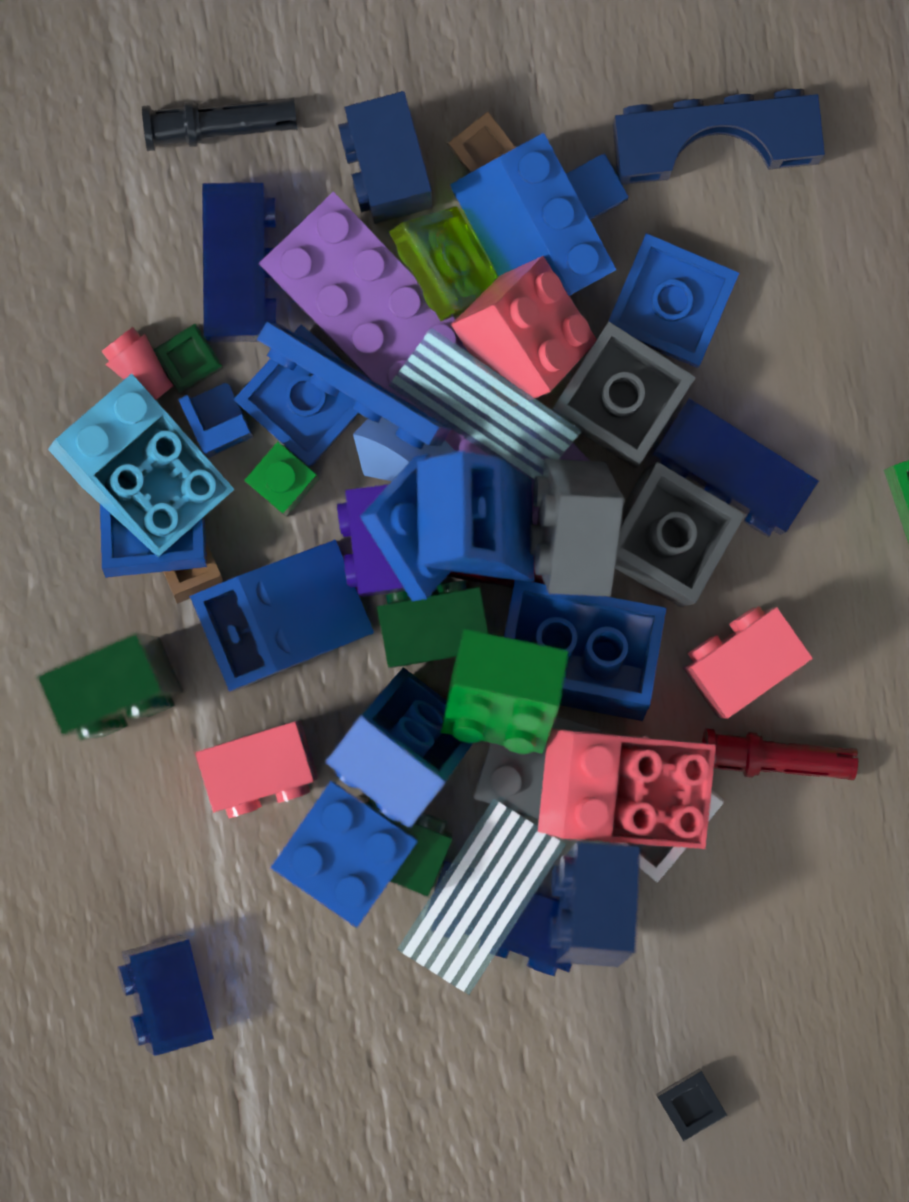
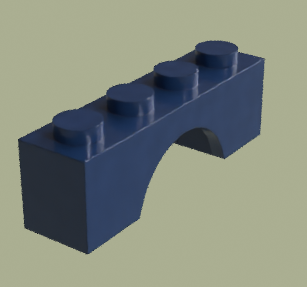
M786 89L775 92L774 99L754 101L753 94H737L725 97L723 99L724 104L704 106L701 99H688L675 102L673 109L653 111V105L649 104L623 108L622 115H615L612 125L618 178L622 185L669 180L675 161L680 153L694 141L712 135L732 136L746 142L758 152L768 170L818 165L825 155L819 95H804L803 89Z

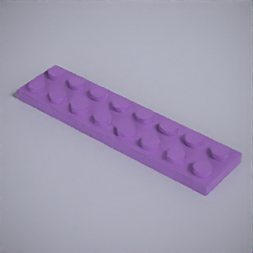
M334 192L259 263L368 378L450 427L451 430L445 441L456 452L467 451L501 458L532 480L533 524H537L539 507H534L533 505L534 478L393 383L392 380L397 375L542 475L543 468L406 376L400 369L403 365L407 366L541 459L551 458L409 362V357L413 354L555 451L561 456L559 459L590 461L569 438L521 405H517L514 408L569 445L565 452L415 350L421 343L497 396L489 383L423 339L427 333H430L477 366L451 326L455 321L453 316ZM529 400L530 403L538 407L533 400Z

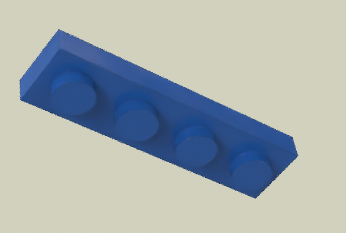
M266 322L257 338L258 341L271 348L267 354L269 358L293 371L297 365L313 374L309 382L335 397L339 391L356 400L352 406L355 411L376 423H379L381 418L384 417L398 426L395 433L397 437L418 449H422L425 443L430 446H442L451 430L450 427L281 324Z

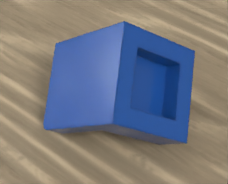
M223 383L193 398L186 395L178 399L199 446L207 458L254 437L240 406L233 400L235 395L227 383Z

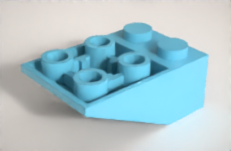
M132 373L59 435L48 448L86 492L158 557L234 490L230 483Z

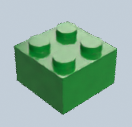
M464 629L451 676L441 733L453 735L456 739L467 743L484 741L503 745L515 753L527 754L537 752L543 754L559 708L568 651Z

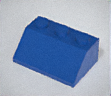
M545 133L536 136L449 185L498 277L544 256L570 296L616 271L610 256Z
M515 580L503 637L568 651L560 706L643 721L651 703L666 608L607 596L549 594L545 584Z

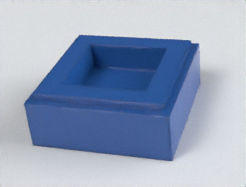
M605 153L566 173L590 220L628 201L629 197Z

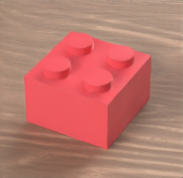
M544 256L500 275L451 324L477 366L527 401L551 392L597 341L588 322L580 314L562 286L561 280L553 272ZM491 385L499 398L512 407L519 405Z
M760 605L756 608L752 607L729 624L734 632L721 641L717 635L711 636L687 653L692 662L683 667V669L717 718L728 719L813 659L777 607L764 611Z
M301 720L195 752L212 811L214 813L226 809L228 819L258 810V808L262 807L259 798L276 794L278 803L307 795L311 792L308 783L319 779Z

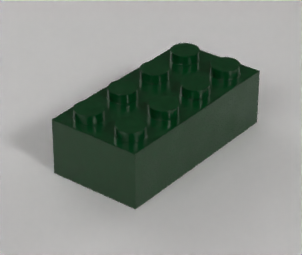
M141 633L129 635L36 676L61 735L77 734L79 741L103 738L128 727L129 725L125 717H128L129 720L140 717L149 718L176 706L172 697L183 693L160 637Z

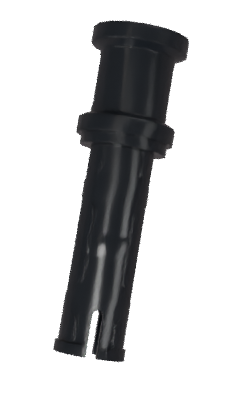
M294 97L276 101L200 108L198 103L193 104V101L185 102L183 107L160 110H152L150 105L142 106L147 151H155L157 145L185 142L190 147H196L202 143V139L220 136L297 130Z

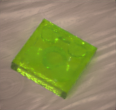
M457 206L404 221L389 232L397 246L399 257L412 271L423 290V296L427 305L436 312L440 321L462 314L498 278Z

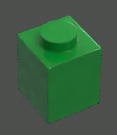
M277 441L244 481L284 516L288 517L320 479Z

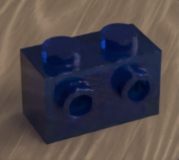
M179 935L122 951L125 965L118 966L117 972L125 997L132 995L137 1014L130 1016V1024L137 1046L145 1045L149 1053L153 1056H158L214 1039L188 938Z

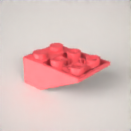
M551 728L546 746L538 832L563 839L706 849L716 745Z

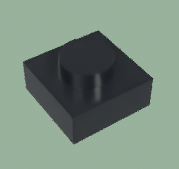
M700 1068L656 1094L683 1141L727 1116Z

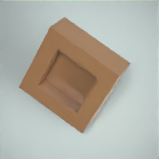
M488 111L447 143V146L468 173L516 148Z
M207 542V567L163 572L177 604L190 599L191 595L223 582Z

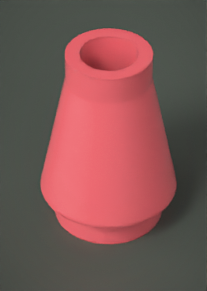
M131 327L101 351L109 361L105 364L123 380L132 373L155 400L174 386L167 378L146 334L140 336L134 327Z

